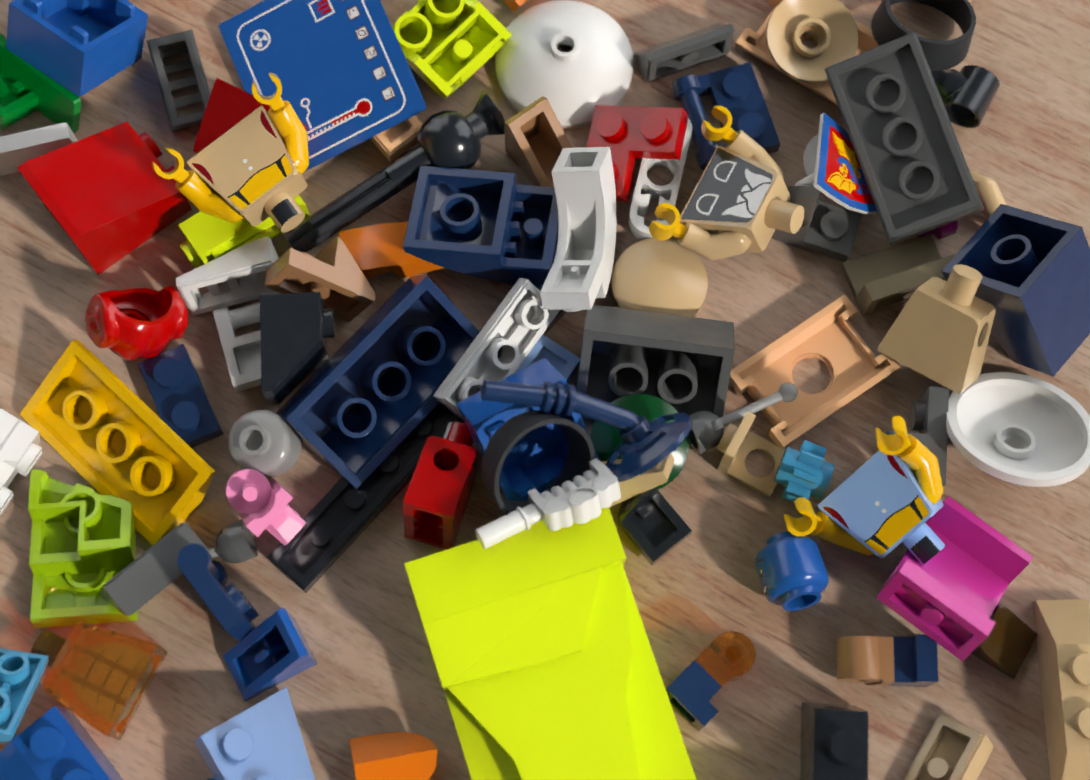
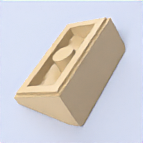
M939 713L904 780H977L993 750V744L985 733Z

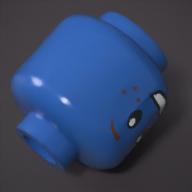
M789 531L771 536L766 542L767 545L759 551L755 559V565L767 600L775 605L782 606L786 611H798L815 605L822 598L821 593L829 583L828 574L817 543L806 536L798 537L792 535Z

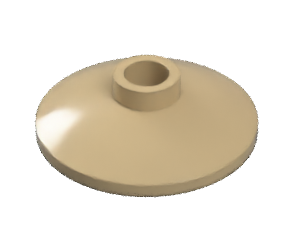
M783 0L774 9L768 20L766 44L772 60L785 74L802 82L820 83L828 81L824 69L854 57L858 48L859 35L857 24L849 9L840 0ZM801 37H811L815 42V48H806L801 43Z

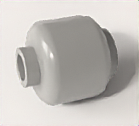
M254 410L244 414L234 423L229 433L228 449L232 460L241 470L245 468L256 469L263 473L265 477H276L286 473L296 464L301 453V438L277 413L268 410Z

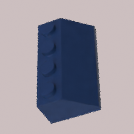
M427 275L410 276L276 413L290 425L301 438V442L357 489L440 403L433 395L480 331Z

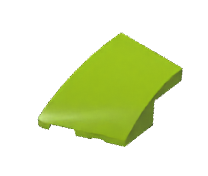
M32 469L30 474L28 511L32 518L29 565L33 572L30 621L34 629L138 621V610L132 615H124L105 601L99 594L104 584L137 559L132 503L112 495H100L92 488L76 483L75 486L50 478L43 470Z

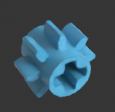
M806 440L800 446L799 451L790 447L786 448L774 478V482L785 486L782 498L792 502L800 497L809 499L810 496H813L820 500L823 498L835 467L834 464L824 461L827 448Z

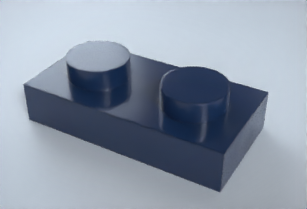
M184 344L160 353L157 357H151L138 363L161 419L191 448L224 434Z

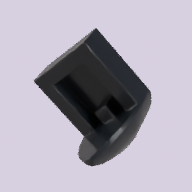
M656 488L622 501L617 516L619 527L651 565L670 552L692 532Z

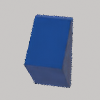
M285 608L274 612L223 655L244 701L252 699L318 664L295 618Z

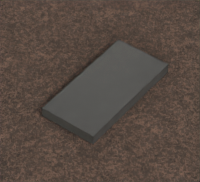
M915 31L824 69L890 245L897 244L984 210Z

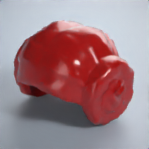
M174 286L164 287L160 291L149 288L106 291L97 293L91 298L85 315L86 331L97 347L108 348L112 353L125 360H136L139 356L145 358L157 357L170 340L180 339L184 336L188 326V309L185 301Z

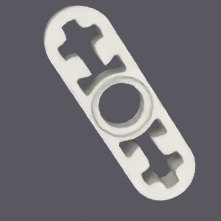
M689 118L680 160L642 158L628 220L631 233L639 240L653 238L649 227L644 225V217H642L647 214L650 198L658 199V205L669 203L675 206L692 135V124ZM657 165L665 166L672 171L674 179L667 185H655L647 177L648 170ZM656 216L657 222L663 225H670L665 219Z

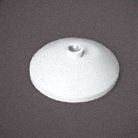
M549 1L524 11L506 28L512 36L496 52V77L503 96L518 113L544 96L548 99L562 129L580 128L591 124L595 105L618 106L625 97L633 73L632 49L623 29L604 11L578 1ZM561 45H568L572 47V50L563 53L557 48Z
M992 372L980 374L978 379L960 395L954 391L950 395L946 415L947 434L956 449L982 472L1014 485L1048 487L1070 482L1082 475L1090 466V416L1073 397L1060 388L1041 379L1024 374Z

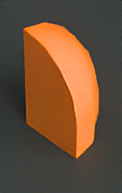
M399 731L349 739L356 780H429L436 768L437 747L431 739L420 734Z

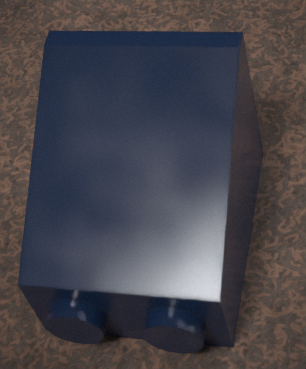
M1000 204L942 270L946 280H948L953 266L957 264L970 266L982 274L983 278L975 296L994 306L996 312L990 334L1015 363L1054 377L1090 334V248L1083 228L1080 226Z

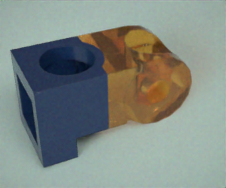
M724 632L666 688L670 703L698 731L719 712L709 700L726 682L737 681L753 666L756 652L751 640L740 632Z

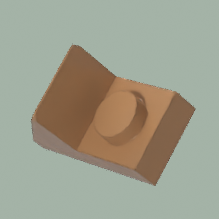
M339 237L333 239L315 258L311 254L290 248L266 270L264 287L281 294L321 292L326 308H333L335 317L347 322L353 320L375 301L373 288L345 243Z

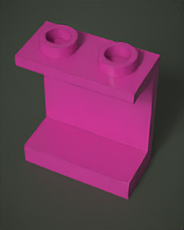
M947 496L943 501L944 506L925 522L946 546L924 565L907 549L876 598L963 662L990 634L996 623L990 619L992 613L1009 584L1030 564L1033 556L954 499Z

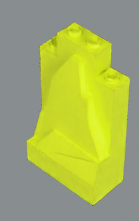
M609 507L601 508L600 516L584 524L574 522L570 527L550 531L542 521L530 525L529 530L525 529L486 549H483L479 541L475 540L404 563L472 780H697L624 570L626 555Z

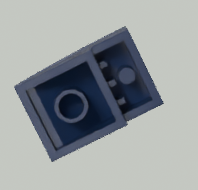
M420 166L403 244L404 252L427 262L474 277L515 285L519 278L528 279L537 288L543 287L554 262L558 242V207L554 187L516 184L515 173Z

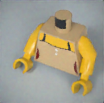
M269 72L271 80L277 87L273 95L264 96L260 94L255 82H252L254 98L262 104L269 105L268 113L262 105L187 161L192 170L186 171L184 169L183 157L172 148L165 149L176 158L177 163L174 170L163 172L153 161L152 168L162 178L174 179L176 181V189L205 214L231 223L246 219L253 227L270 217L279 230L284 233L297 227L305 218V213L293 198L303 192L308 186L303 176V173L309 166L308 135L290 102L283 101L281 98L282 83L280 78L276 74Z

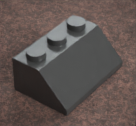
M593 305L592 309L587 310L577 391L608 403L627 395L647 394L666 401L678 413H686L689 416L695 412L709 411L721 418L724 413L735 349L734 322ZM581 415L582 418L591 419L589 417Z

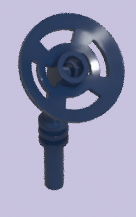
M484 379L481 387V399L485 401L539 407L541 413H548L551 409L552 414L559 415L562 411L564 416H571L575 412L621 429L619 435L622 441L612 452L605 464L613 475L618 478V482L632 479L661 462L684 441L692 428V420L686 413L668 414L647 421L644 416L638 417L635 412L576 391L575 386L569 384L564 389V385L561 383H556L553 387L551 382H544L542 386ZM621 454L623 457L621 464H613Z

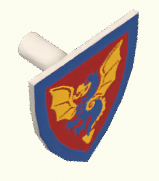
M822 113L819 123L815 172L796 182L795 186L813 185L828 198L846 209L862 214H878L848 132L828 115Z

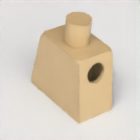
M957 264L953 266L947 281L932 277L919 286L888 330L877 351L960 395L980 375L996 312L992 304L975 296L983 278L982 274L970 266Z

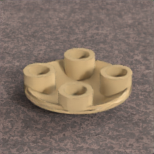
M647 238L628 247L620 255L614 266L611 282L615 301L620 308L693 317L701 310L708 287L706 270L698 255L679 245L677 240L670 238L663 241Z

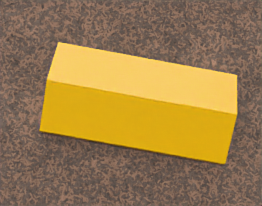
M72 340L19 414L31 427L38 430L39 434L101 495H112L131 502L134 512L135 529L152 545L183 523L201 505L216 473L211 466L79 340Z

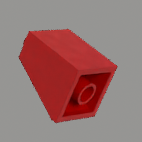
M127 121L28 160L17 167L44 206L98 275L192 209L187 198L176 189V181L174 179L162 178L156 174L152 168V161L163 172H171L175 167L171 166L166 170L157 159L163 154L146 131L138 135Z

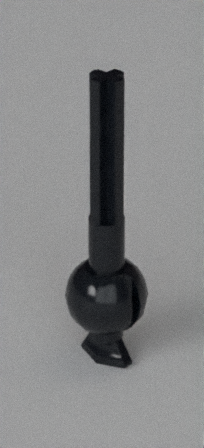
M483 92L473 111L465 117L460 112L446 110L430 115L422 123L418 131L417 142L419 146L307 217L294 229L284 232V236L293 249L306 253L415 183L418 179L420 166L470 169L477 162L481 154L480 140L487 135H505V120L502 113L487 93Z

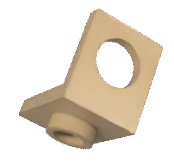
M747 411L740 426L737 427L730 423L716 449L724 453V456L717 470L770 497L777 485V482H774V478L785 449L749 431L756 415ZM753 451H764L769 454L774 464L771 474L761 478L751 475L745 466L747 455Z

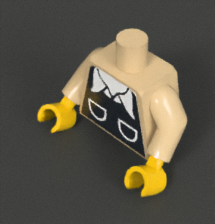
M714 106L711 113L722 122L724 127L714 128L709 122L703 120L701 125L702 134L710 141H720L723 139L727 143L726 147L717 146L681 215L672 204L661 203L656 207L654 214L658 218L665 219L670 225H663L657 221H652L649 231L656 240H668L674 236L678 238L677 243L709 260L717 261L740 255L744 252L760 253L764 251L776 229L796 234L804 220V208L802 205L790 203L791 195L783 180V171L767 151L743 130L736 132L730 127L732 115L727 108Z

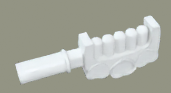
M597 458L589 461L591 470L585 471L583 477L577 475L573 478L572 482L569 480L563 482L562 488L554 486L551 489V493L544 491L539 494L535 488L528 491L530 505L523 508L517 507L515 511L476 529V537L481 547L486 549L525 529L529 530L530 525L542 521L550 531L570 527L574 522L577 524L587 523L601 515V508H608L614 501L621 498L618 478Z

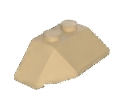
M1086 599L1033 601L1035 631L1038 634L1036 641L1050 780H1090V602Z

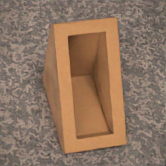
M542 96L504 122L505 152L533 186L554 187L552 170L563 148H572L548 99Z

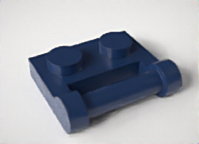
M751 62L700 76L685 75L676 79L671 84L675 99L682 102L684 110L689 115L692 133L699 150L696 153V158L700 170H705L717 146H721L716 145L715 141L706 139L702 134L701 125L703 120L707 122L708 120L699 97L708 94L713 107L723 106L730 111L732 115L730 127L734 131L743 130L762 146L768 154L779 150L781 143ZM718 120L721 128H723L722 122Z
M196 543L184 546L179 551L177 557V564L180 570L226 632L240 642L256 628L252 621L259 616V613L243 592L239 591L233 583L227 587L225 586L228 580V573L222 564L212 560L208 550Z

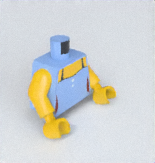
M894 416L891 420L893 430L896 433L887 435L881 432L880 428H875L876 444L879 451L817 505L821 511L814 513L811 502L807 498L800 497L794 501L797 511L804 514V516L792 518L788 514H784L783 517L787 529L792 535L798 537L812 534L834 545L867 556L875 554L882 559L900 543H903L916 559L924 565L946 546L925 523L944 506L941 500L944 490L937 457L915 436L907 433L906 422L901 416Z

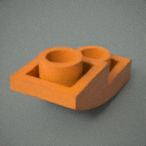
M408 222L369 225L339 232V238L343 240L366 278L393 272L400 279L444 268L404 252L403 244Z

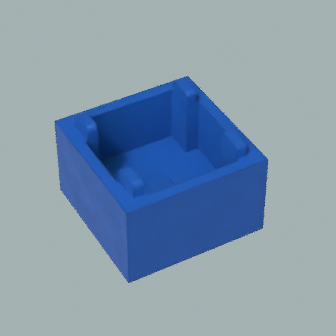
M13 0L9 3L6 49L76 96L81 97L142 58L148 14L128 0Z
M546 358L501 380L542 386L544 382H551L553 387L556 383H561L564 385V389L568 385L565 377ZM481 391L456 403L481 459H483L490 439L505 422L520 413L540 410L539 407L485 401L481 399ZM561 411L558 415L578 424L589 435L581 414L573 412L571 416H564ZM548 424L538 427L524 435L512 447L504 460L499 478V490L504 499L511 501L528 500V491L535 488L540 494L557 480L564 468L568 453L567 438L559 424ZM594 447L595 459L597 458V459L600 461V459H599V457H598V454H597V452H596V450H595V447Z

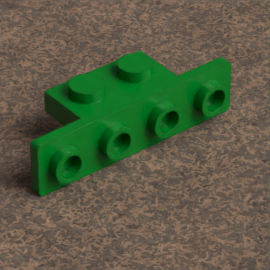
M0 33V129L3 130L38 110L54 124L65 122L73 133L79 130L81 99L6 49L7 38Z

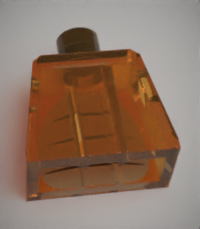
M78 622L67 640L48 630L42 631L35 640L30 653L47 655L49 657L47 666L51 667L42 685L44 691L100 733L121 740L168 651L150 641Z

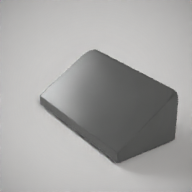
M732 24L711 25L635 52L634 59L644 82H651L727 55L730 51L735 30Z
M181 523L104 584L99 594L122 614L132 615L183 574L177 564V557L179 551L184 546L196 543L202 545L206 550L208 549L187 523Z

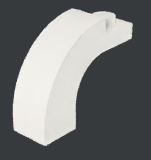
M610 147L563 148L552 170L558 207L557 249L552 267L540 291L543 309L577 312L580 310H591L595 299L605 298L609 288L616 243V189Z

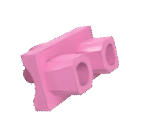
M245 468L235 472L227 481L225 489L227 501L233 509L240 512L239 516L245 526L257 537L266 529L286 546L306 524L300 515L288 505L293 499L291 494L273 477L268 481L264 474L256 469Z

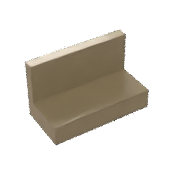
M929 234L843 262L841 266L862 317L907 303L915 290L932 277L947 281L942 270L953 259L955 254L941 258L934 239Z

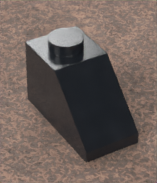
M321 292L260 295L262 393L269 405H280L328 355L327 338H335L336 335L335 314L333 308H326Z

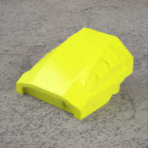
M418 0L417 5L409 12H404L394 26L391 24L408 65L445 100L477 72L512 36L478 0Z

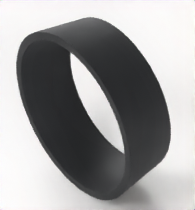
M882 0L872 17L871 30L879 46L912 33L896 20L890 5L901 2L926 4L952 18L963 33L958 38L941 41L917 35L931 71L950 69L965 59L976 25L975 11L968 0Z
M531 410L512 417L494 433L483 455L482 478L487 491L505 515L515 511L517 507L523 508L530 505V500L511 501L502 498L500 495V472L504 460L512 447L524 435L538 427L548 424H559L562 427L567 438L568 453L561 474L546 490L551 493V489L554 486L562 488L563 482L567 480L572 482L575 476L581 475L583 477L585 471L591 470L589 461L595 459L594 446L589 435L581 426L551 412L541 413L540 410Z

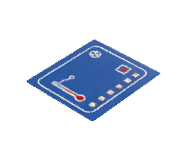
M264 0L219 25V30L245 92L253 95L252 82L254 81L260 94L264 96L273 95L277 87L271 80L269 72L276 74L280 78L282 83V100L290 102L300 121L308 127L306 131L308 135L309 166L306 171L426 109V103L380 0Z

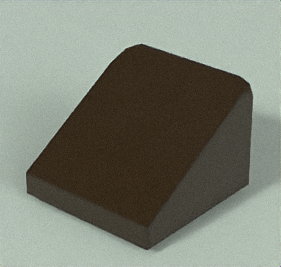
M998 604L990 619L996 622L988 637L971 654L1013 679L1017 675L1038 634L1008 608Z

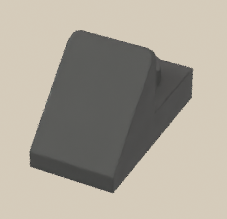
M813 185L787 187L791 195L790 203L803 206L804 220L796 234L776 229L771 239L846 262L863 214L818 200L821 192Z
M929 386L918 401H913L911 405L909 426L910 430L917 431V433H907L915 436L937 457L944 487L946 485V416L949 405V389ZM886 431L884 434L893 435L896 432Z

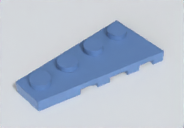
M287 687L194 740L215 780H315Z

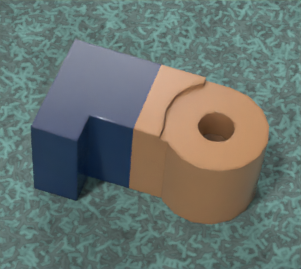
M926 634L887 637L846 636L837 638V681L867 684V686L928 687L939 682L937 642Z

